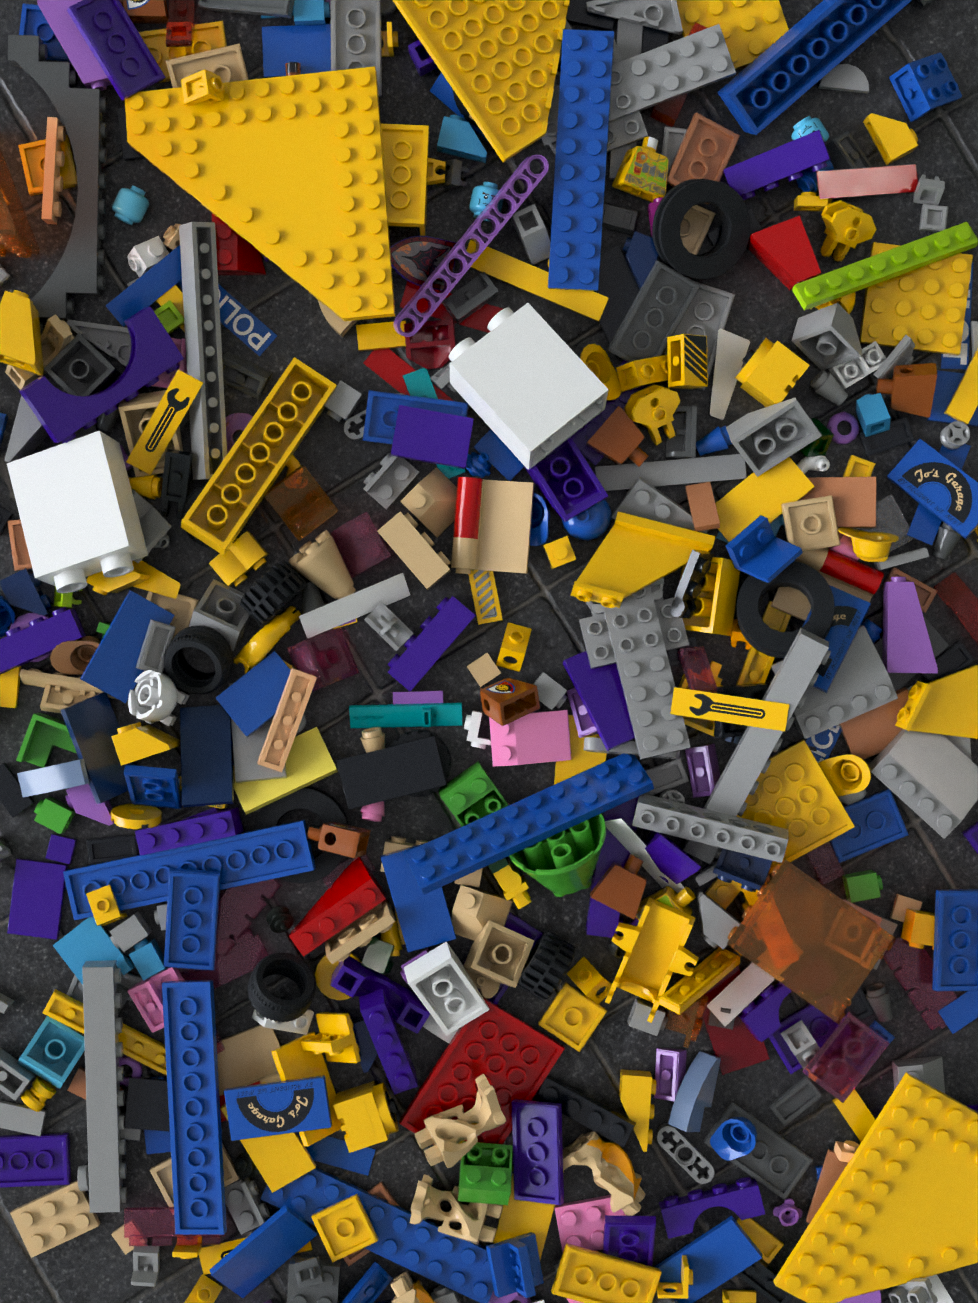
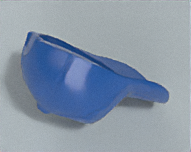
M536 493L533 496L530 546L543 545L549 535L548 521L550 519V509L544 498Z
M733 1117L722 1123L710 1138V1144L722 1159L731 1161L749 1154L755 1148L757 1130L749 1119Z

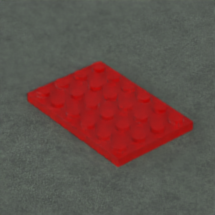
M483 997L489 1010L458 1029L404 1112L399 1123L410 1131L417 1133L426 1128L423 1120L432 1115L461 1104L464 1107L463 1114L474 1107L478 1088L475 1079L484 1074L489 1084L495 1089L506 1122L494 1129L482 1132L477 1136V1139L480 1143L503 1144L512 1131V1101L514 1099L531 1101L565 1048L560 1043Z

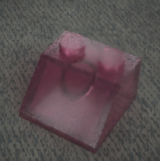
M368 512L348 521L330 533L352 579L392 557Z
M341 627L306 639L287 648L295 669L317 677L312 692L359 673Z

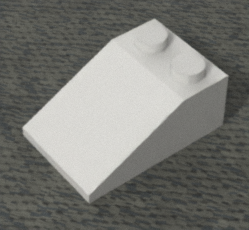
M447 941L404 967L409 986L446 1036L489 1010L482 995Z

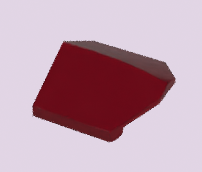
M454 319L426 321L414 336L405 337L406 357L426 369L442 368L450 360L449 354L456 346ZM412 323L404 324V332L410 331Z

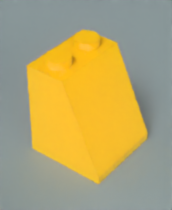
M14 290L13 293L5 291L0 303V362L43 376L44 365L39 312L34 306L33 301L28 298V294L18 290Z

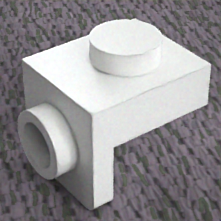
M157 236L134 246L127 256L128 263L131 269L141 277L167 256L169 252L160 237Z
M473 710L472 715H466L464 729L468 730L467 741H471L472 747L485 749L486 745H491V739L478 737L482 712Z

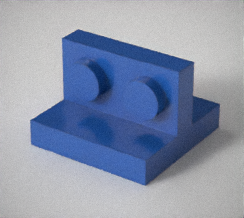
M530 1232L486 1246L495 1296L499 1298L515 1292L526 1298L535 1296L534 1286L544 1283L535 1234Z

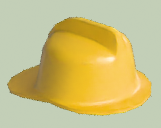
M588 344L583 348L580 359L609 389L607 400L617 399L622 390L618 374L606 351L597 344Z
M844 527L838 529L840 533L851 537L853 552L858 558L867 562L886 561L892 542L899 540L898 536L890 533L867 532Z
M856 755L836 756L818 763L838 797L863 791L870 783L871 773L869 765Z

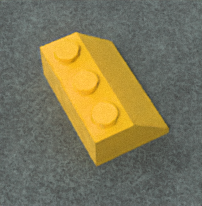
M712 558L710 570L705 575L702 583L701 593L696 597L694 615L690 619L683 618L685 630L731 636L740 570L734 568L731 559ZM686 565L682 567L681 577H682V574H683V572H684V569H685Z
M141 722L118 728V734L111 736L121 766L181 745L179 739L149 724L142 726Z

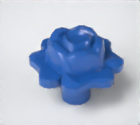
M476 452L468 454L466 469L470 475L484 478L485 475L489 476L491 474V464L487 462L489 460L488 454L485 452L480 453V455Z

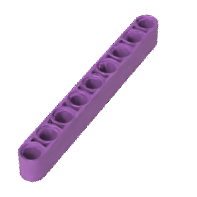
M538 154L529 156L519 165L488 206L480 213L397 315L393 324L397 334L411 337L424 325L546 175L549 164L544 156ZM532 160H537L540 163V171L537 174L530 170ZM517 179L521 180L525 186L521 194L516 193L513 187ZM501 199L508 203V210L505 214L500 213L497 208V204ZM485 219L490 220L492 223V230L488 234L484 233L481 229V223ZM468 239H472L476 243V249L473 253H468L465 249V243ZM454 258L460 262V269L457 273H452L449 270V262ZM437 278L442 279L444 282V289L440 293L435 292L432 287L434 280ZM424 298L428 302V308L425 312L421 313L417 310L416 303L419 299ZM404 318H409L412 321V328L408 332H403L400 328V323Z

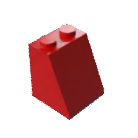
M800 216L752 233L749 237L747 249L789 290H792L795 284L821 274Z

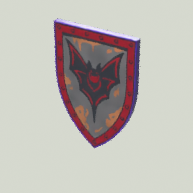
M413 236L400 240L390 247L391 266L408 282L422 286L457 242L429 236ZM455 258L449 262V270L454 273ZM437 278L434 280L433 289L443 291L444 282L442 279Z

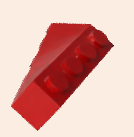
M212 213V222H215L218 276L266 275L261 253Z
M357 857L351 862L291 931L289 937L303 957L386 899V892L361 857Z

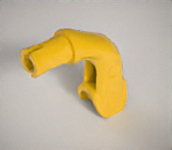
M290 606L284 613L275 616L248 641L238 655L234 657L233 663H242L245 667V674L266 657L281 637L290 630V626L300 619V612L297 611L293 614L292 612L296 608Z

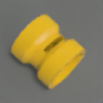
M38 1076L32 1082V1087L25 1090L21 1095V1099L30 1109L40 1112L45 1106V1101L51 1099L56 1094V1089L52 1084Z

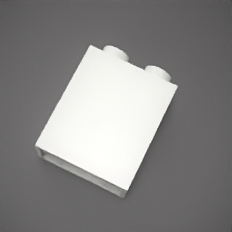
M526 303L515 313L509 307L498 312L487 326L490 331L477 342L471 337L462 340L450 352L449 359L452 361L450 362V384L521 463L530 470L605 410L609 389L529 303Z
M97 431L7 463L36 579L56 586L58 593L75 592L87 586V576L103 571L105 577L125 575L134 570L133 560L148 556L120 443L101 431Z

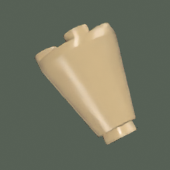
M327 530L319 534L315 538L316 541L314 543L311 541L305 543L299 548L300 552L288 560L294 570L334 599L339 600L356 591L337 545Z

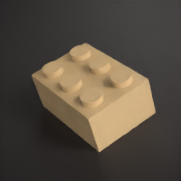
M400 511L377 532L425 588L429 590L451 571L448 567L451 562L442 551L437 554L431 548L435 544L425 532L421 535L415 529L418 523L409 513L403 515Z

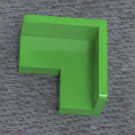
M41 712L34 713L16 761H26L39 767H46L54 746L77 753L65 721Z

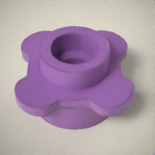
M791 1198L785 1199L782 1205L773 1208V1215L779 1217L781 1224L786 1227L794 1225L803 1214L802 1210L794 1205V1200Z

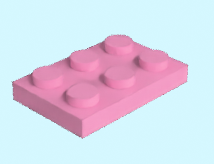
M611 1195L555 1205L554 1209L562 1252L566 1243L593 1251L603 1250L605 1215L626 1216L622 1209L615 1213L612 1212L610 1206Z

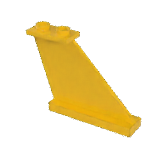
M618 511L613 527L577 581L574 582L570 596H574L583 602H598L607 608H620L624 598L685 566L692 549L710 553L714 545L715 536Z
M978 664L929 683L917 681L909 690L908 700L899 711L895 726L907 731L975 738L978 740Z

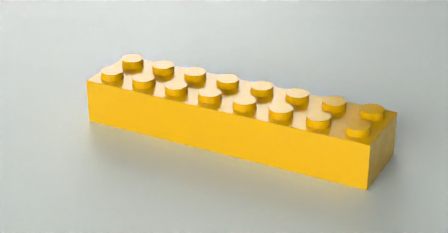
M294 357L182 519L181 528L224 556L325 408L324 405L337 385Z

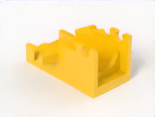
M381 124L388 226L419 227L420 236H426L427 185L445 183V174L438 175L436 171L438 169L446 171V162L428 158L429 126Z
M649 897L637 926L619 922L616 931L622 932L624 936H618L614 933L611 941L625 950L626 953L605 1002L610 1004L616 988L623 989L653 1003L647 1021L652 1023L659 1007V997L664 994L673 972L691 976L694 967H688L686 963L691 962L694 966L697 964L699 957L684 948L696 918Z

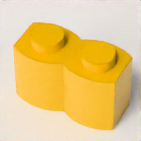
M246 531L232 543L224 556L218 554L209 564L227 586L234 584L238 587L248 578L245 575L252 568L256 571L267 562L265 557L269 554L249 531Z

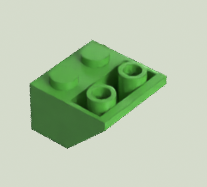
M479 761L438 790L440 797L462 827L509 806Z
M477 1142L461 1158L458 1201L508 1205L511 1193L513 1145Z

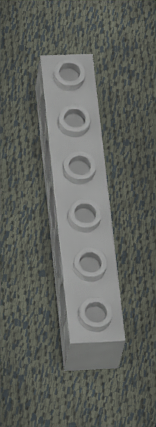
M647 794L639 796L632 826L780 863L783 862L788 843V829Z

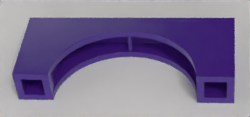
M151 307L141 309L124 321L131 339L130 358L122 375L105 390L89 396L70 395L54 387L45 376L37 378L19 390L54 443L61 441L62 443H67L76 437L74 432L82 427L84 430L90 428L97 423L95 418L103 413L107 416L118 409L117 403L123 399L126 402L133 399L139 394L138 389L144 385L148 388L159 381L157 376L165 371L169 374L180 367L178 362L183 360L184 357Z

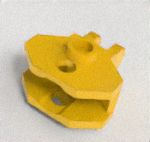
M842 200L826 205L821 216L826 226L824 233L827 234V237L823 242L820 252L824 257H829L833 253L834 260L842 262L850 247L855 248L858 243L872 239L876 231L872 216L863 213L861 208Z
M652 384L631 394L624 407V411L632 421L640 423L648 429L655 445L662 443L658 428L663 426L664 432L669 439L676 436L671 422L674 421L673 414L680 403V398L676 391Z

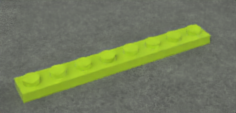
M964 222L795 284L792 291L805 311L975 248L978 245V238L969 224Z

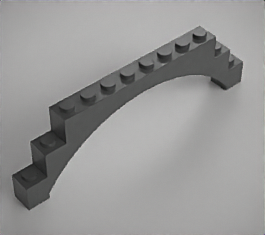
M8 35V61L13 67H21L46 92L65 125L73 149L78 194L71 235L64 254L53 274L42 289L31 299L39 312V323L40 320H48L55 314L60 320L67 321V319L70 320V314H74V300L70 299V296L101 297V290L105 289V277L101 275V265H105V250L101 249V239L105 240L106 237L105 224H102V214L106 213V200L102 199V189H106V174L102 173L103 163L107 162L106 148H103V138H107V123L103 122V113H107L108 109L107 97H104L100 89L73 88V86H77L78 76L76 70H74L69 62H44L43 60H47L48 49L47 44H44L40 36ZM40 324V333L42 334L44 326Z

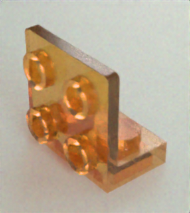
M301 465L277 483L264 496L298 541L339 511L304 465Z
M705 994L680 1015L669 1010L665 1029L686 1034L683 1047L689 1048L691 1042H696L703 1024L701 1019L709 997L705 996Z

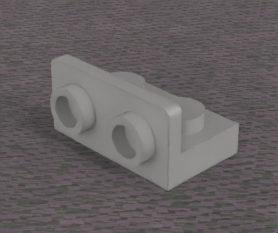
M390 452L380 462L383 467L377 473L371 472L363 482L366 485L363 488L364 491L386 510L420 473L404 458L390 456Z
M249 1177L240 1178L225 1187V1203L241 1235L261 1226L270 1216L267 1205L264 1202H260L257 1184L254 1180L250 1181Z

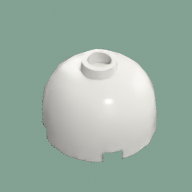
M152 670L142 672L134 681L138 683L135 690L130 689L128 697L129 711L138 719L147 722L164 720L172 713L177 704L176 686L164 674Z

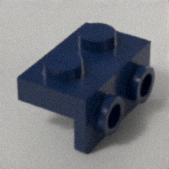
M722 848L713 873L717 874V878L724 882L732 883L733 880L741 883L743 889L756 892V890L761 891L763 889L773 861Z

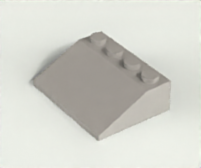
M864 625L860 626L828 692L825 693L808 686L804 692L807 695L804 704L800 709L796 708L792 716L795 717L794 722L799 733L807 739L898 699L888 672ZM783 660L771 665L775 675Z
M902 729L868 764L871 773L944 839L962 822L978 800V766L942 734Z

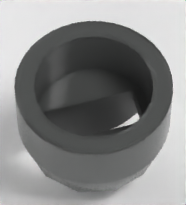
M613 942L608 943V949L613 956L618 959L624 957L625 950Z

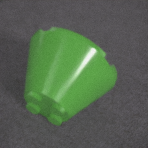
M602 814L594 816L520 850L509 857L517 867L553 892L556 897H563L566 894L587 889L592 884L591 879L606 837L604 818Z

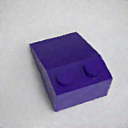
M571 437L530 470L525 467L537 488L564 522L569 521L608 498V494Z
M651 831L643 841L647 846L645 850L658 869L676 884L693 875L701 868L694 858L662 833ZM659 876L660 878H662L665 882H667V883L669 884V882H668V880H667L666 878H664V877H662V876Z

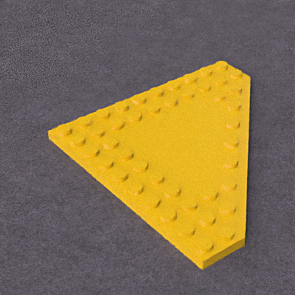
M392 0L502 162L510 159L545 136L560 58L563 29H565L570 0Z
M375 66L223 83L224 100L219 102L210 98L193 106L184 104L182 87L141 91L125 100L128 144L147 158L160 171L169 176L188 194L197 199L216 217H219L233 231L252 244L266 258L280 267L294 281L302 285L322 304L330 308L343 321L395 316L378 84Z
M907 1072L904 1074L855 1151L854 1156L843 1170L773 1280L775 1286L806 1303H837L846 1298L901 1285L914 1278H926L978 1263L977 1111Z

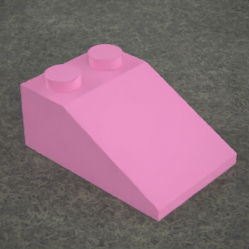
M568 710L532 712L504 726H501L489 717L493 767L571 760Z

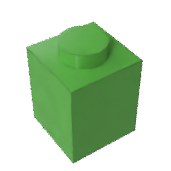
M50 796L45 798V800L41 799L34 811L37 815L34 821L59 834H63L67 831L76 812L74 808L71 809L69 805Z
M873 870L842 875L846 899L849 902L853 903L881 897L880 890H883L882 879Z

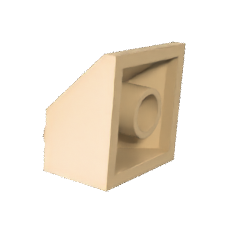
M436 467L400 502L438 538L455 520L457 487Z
M461 885L453 906L451 918L455 934L475 941L489 920L504 927L513 901H507L506 898L472 886Z
M489 920L472 944L464 968L484 978L516 988L534 940Z

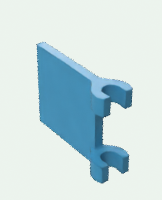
M94 916L88 917L53 945L82 985V967L86 961L116 960L117 967L121 968L123 975L135 967L131 960L114 946L106 930L102 926H97Z

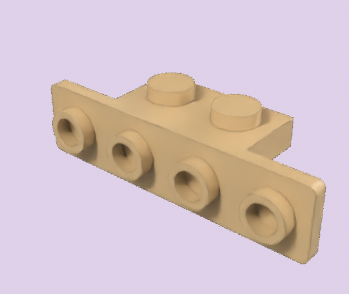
M34 668L29 670L21 669L20 671L23 684L45 688L40 704L42 711L61 713V709L103 692L81 680V676L74 678L59 672L53 674L43 673ZM107 694L108 698L116 699L115 697Z

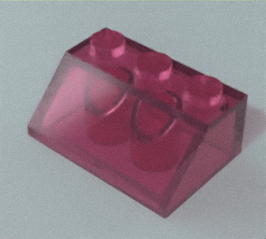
M848 1012L802 1072L844 1103L890 1043L865 1021Z

